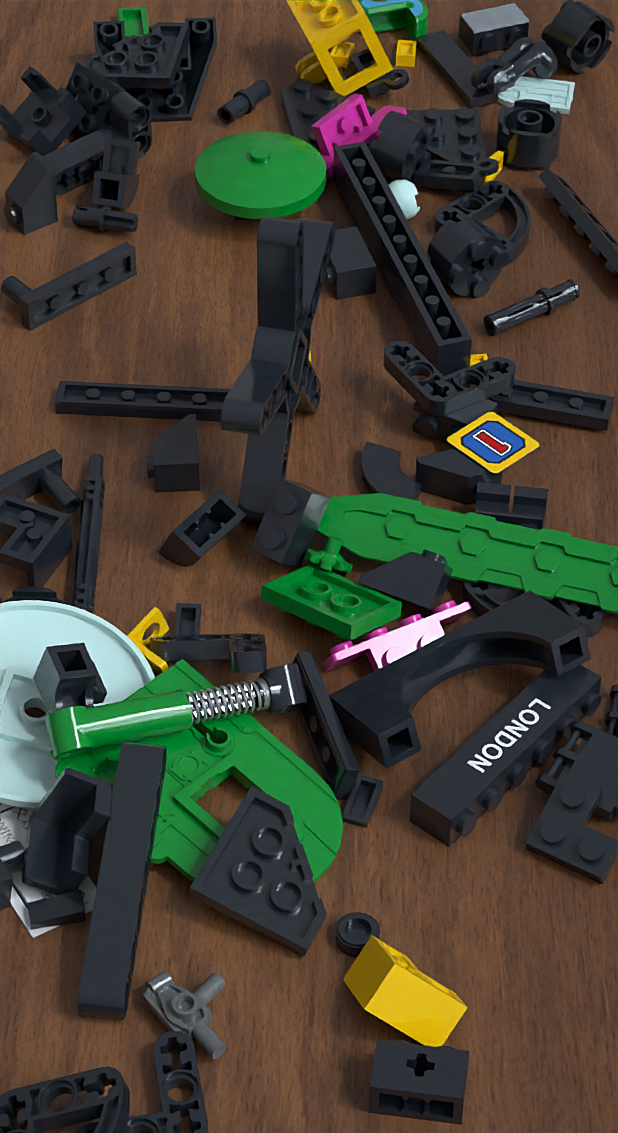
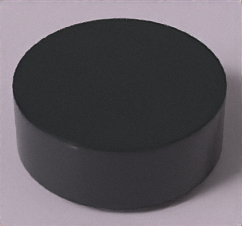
M354 912L347 914L337 923L336 944L346 955L358 957L372 935L380 940V926L378 922L366 913Z

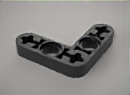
M394 341L387 344L384 348L383 366L385 370L425 411L433 415L449 414L507 391L515 383L516 366L511 360L504 357L490 358L443 376L408 342ZM419 375L425 376L427 379L416 380L411 377ZM462 384H474V385H476V386H478V387H476V388H465V387H462L461 385H462Z
M263 634L167 635L149 639L150 651L164 661L230 659V670L232 672L257 673L267 670V648L265 635Z
M180 1031L163 1033L153 1044L154 1068L162 1112L129 1117L125 1133H182L181 1118L188 1116L192 1133H209L193 1041L187 1034ZM177 1050L180 1056V1069L172 1071L171 1057L168 1054V1051ZM177 1086H186L193 1091L192 1097L185 1101L172 1100L168 1093ZM98 1122L83 1125L75 1133H94Z

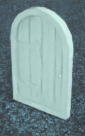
M521 76L515 82L514 87L507 88L506 91L498 93L497 102L507 107H513L517 100L533 99L550 104V110L554 113H557L558 110L561 114H569L575 82Z

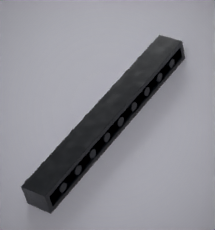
M359 142L335 146L333 179L425 358L443 376L469 367L472 339L366 143Z

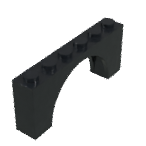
M529 590L330 694L329 697L344 733L388 769L422 750L414 718L411 715L418 701L429 690L446 679L472 669L502 664L532 666L546 670L559 677L591 659L584 625Z

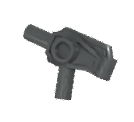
M163 971L145 982L146 990L142 998L169 1031L182 1032L191 1039L195 1038L213 1059H217L225 1053L227 1046L209 1027L213 1019V1013L206 1006L226 985L224 979L219 974L212 973L194 993L176 985L167 971Z

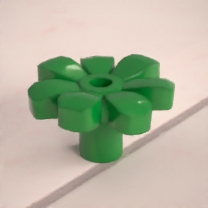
M328 536L324 549L320 551L307 549L304 556L305 560L320 564L319 568L332 571L333 568L341 572L351 573L353 564L346 562L345 557L339 554L343 540L334 536Z

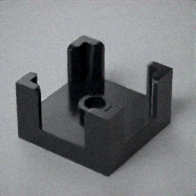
M29 66L21 76V80L32 92L13 115L0 104V126L10 136L33 152L37 151L41 156H44L61 145L87 112L67 90L62 87L57 90L50 85L41 73Z

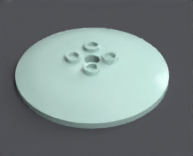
M21 600L0 603V803L16 807L36 808L57 780L55 777L57 762L50 756L52 746L45 716L33 718L25 713L26 709L37 707L42 709L46 715L48 714L33 679L46 647L85 643L107 691L104 702L94 704V707L123 701L155 678L142 652L114 625L88 611L57 602Z

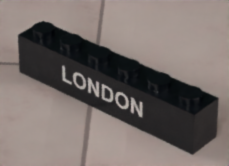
M582 665L559 677L544 670L411 794L410 822L448 847L460 836L465 837L469 835L474 829L477 820L487 810L491 812L496 809L503 795L512 786L518 787L526 778L528 771L537 762L543 763L551 754L553 747L562 738L566 740L571 736L570 728L575 721H581L586 715L590 717L597 711L602 700V696L599 695L602 677Z

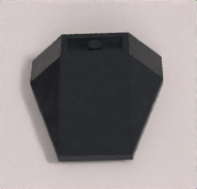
M215 17L185 18V23H189L190 36L172 88H124L125 92L131 94L150 109L151 122L192 121L217 47ZM124 21L93 22L95 52L100 56L112 51L113 44L130 37H125Z

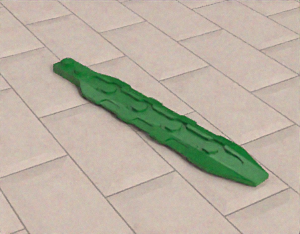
M383 493L331 497L316 533L326 539L328 536L342 539L341 547L361 559L386 564L409 552L422 555L425 549L445 557L443 564L453 569L450 578L475 584L478 581L523 590L524 593L530 590L544 599H564L600 607L603 612L618 615V545L612 546L571 537L570 533L548 528L537 530L496 521L495 517L472 512L462 514L424 506L421 501Z

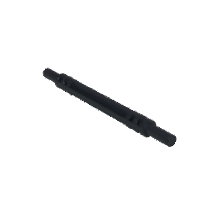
M92 454L89 457L88 476L83 481L71 606L92 614L94 613L105 481L102 479L104 458L100 454Z

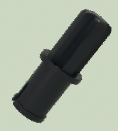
M77 204L72 214L74 225L96 227L102 232H107L109 229L135 232L139 222L138 215L112 211L106 205L102 208Z

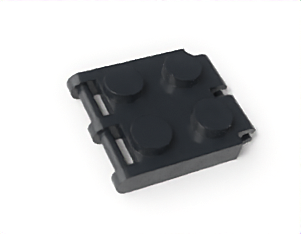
M575 721L570 728L571 736L563 747L556 749L553 754L554 762L546 774L539 775L535 784L542 791L552 794L563 772H566L602 788L603 796L593 814L610 822L613 816L618 817V738L582 721ZM581 738V743L579 744L575 752H572L571 749L573 748L577 740ZM564 765L565 767L558 778L554 779L553 777L560 766Z

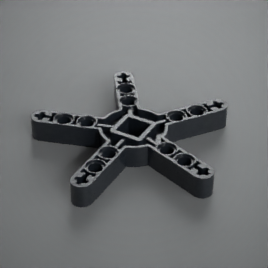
M263 216L259 224L257 235L258 326L251 359L225 397L221 412L222 430L248 434L238 507L247 515L242 520L243 522L261 524L280 478H286L295 411L316 414L319 407L321 382L309 360L311 327L335 237L334 222L297 217L296 221Z

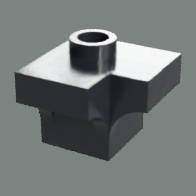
M84 642L46 647L33 679L48 714L74 706L90 708L94 707V704L104 702L107 691Z

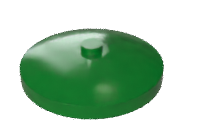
M271 131L243 132L217 140L199 155L195 165V184L200 196L209 205L224 213L250 219H261L263 216L279 218L304 210L321 196L326 185V164L316 148L297 137Z

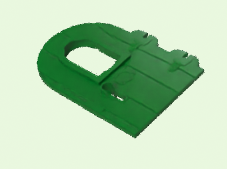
M181 659L174 666L168 668L123 701L180 689L185 693L189 692L192 694L193 691L199 692L201 689L206 691L207 688L213 689L215 686L186 661ZM241 711L239 715L234 713L232 717L227 714L226 718L220 715L219 719L213 717L212 721L207 718L205 722L200 720L198 724L193 721L189 730L130 741V743L165 745L167 748L166 770L151 863L160 864L168 861L180 873L194 882L226 829L195 801L202 798L207 791L214 789L219 783L232 775L248 790L252 786L290 806L294 818V828L300 844H303L313 873L312 880L314 883L332 866L340 849L343 830L341 810L334 793L313 768L267 731L250 714H244ZM193 726H198L203 732L206 733V737L203 736ZM122 743L96 748L86 754L66 759H55L53 750H51L50 756L57 762L55 770L56 779H58L65 768H71L113 784L114 790Z

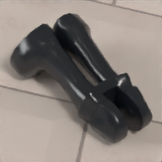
M522 37L511 43L509 48L498 59L488 57L485 62H482L473 72L471 84L476 89H487L490 93L498 94L506 91L507 88L514 87L515 82L529 70H533L540 79L551 77L557 71V58L546 43L538 41L533 45L530 38Z

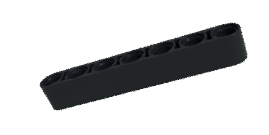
M123 742L121 745L111 802V813L108 819L79 987V1016L124 1020L127 1014L166 770L167 748L165 745Z

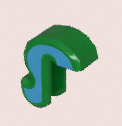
M421 0L359 1L375 33L406 28L412 41H417V36L428 34L429 10Z

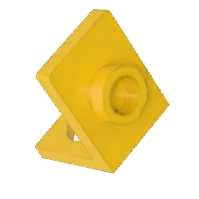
M154 607L127 635L142 652L155 676L160 675L169 668L164 660L150 651L149 646L150 638L163 636L169 630L166 620L157 607ZM156 623L152 635L143 640L146 629L151 624Z

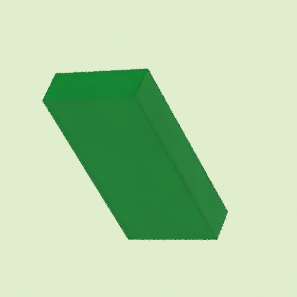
M146 7L116 9L117 21H124L125 37L132 35L143 36L149 33Z

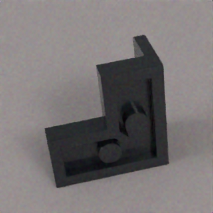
M2 493L0 496V533L11 537L0 550V563L27 572L28 587H44L73 548L70 515Z
M71 768L64 769L29 816L21 878L24 884L54 895L73 892L79 887L88 875L91 841L110 818L113 784Z

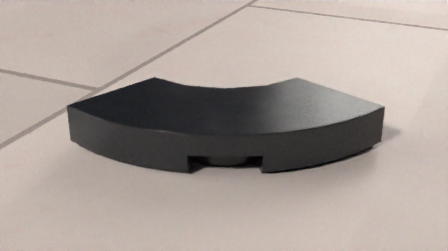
M367 441L362 453L361 472L362 479L366 482L372 494L383 493L417 501L421 494V484L409 479L401 471V451Z

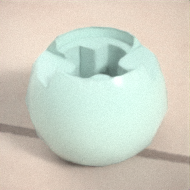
M395 180L388 184L406 219L408 220L415 216L420 210V206L417 207L415 195H418L415 185L407 180Z

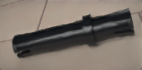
M569 279L550 289L545 287L539 289L532 297L512 304L493 314L486 315L483 318L484 327L490 336H495L504 330L524 323L541 314H552L556 311L557 307L570 301H575L580 297L578 285L574 280Z

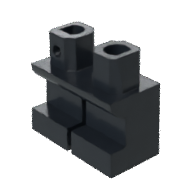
M477 482L475 513L495 517L496 521L541 530L545 525L549 489L515 486L512 513H509L511 485Z

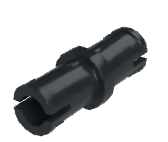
M260 79L247 89H240L234 94L232 100L218 109L219 119L224 124H231L241 115L251 113L260 101L271 94L270 85L267 81Z

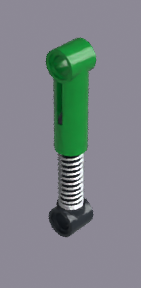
M285 664L263 671L259 674V678L253 681H241L240 684L236 682L233 686L231 684H227L226 687L221 685L219 688H207L206 691L203 689L199 692L193 691L192 694L189 692L185 693L180 689L85 708L84 706L68 707L47 714L45 722L54 758L66 759L86 754L96 748L189 730L193 721L198 724L200 720L205 722L207 718L212 721L213 717L219 719L221 715L223 718H226L227 714L232 717L234 713L239 715L242 711V713L246 714L248 710L253 712L254 709L260 711V709L269 711L270 715H280L304 708L309 702L298 664Z

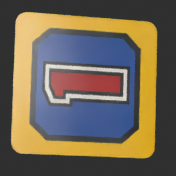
M487 412L447 438L450 444L492 473L501 472L539 447V443L494 412Z

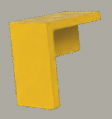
M373 935L343 979L364 1010L425 1046H442L468 1008L455 992L420 972L406 955Z

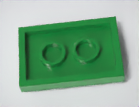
M313 563L261 586V600L276 606L279 611L290 612L305 619L310 625L325 628L335 633L337 637L345 640L356 639L364 633L382 627L384 624L401 617L402 602L336 573L321 569Z

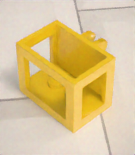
M286 0L313 51L295 64L296 72L300 78L309 80L314 84H318L328 78L334 91L346 96L393 70L358 0ZM361 32L376 63L343 81L328 49Z

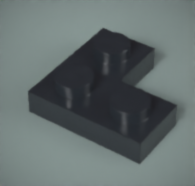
M563 772L525 841L526 849L603 884L618 856V840L586 826L603 796L602 788Z

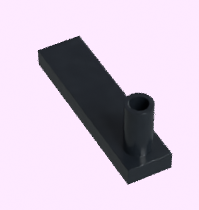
M126 241L34 290L15 276H9L3 281L1 291L20 306L22 325L31 331L137 275L135 247Z
M55 449L0 475V496L2 493L26 500L44 491L60 511L66 514H72L81 504V499L62 479L63 458Z

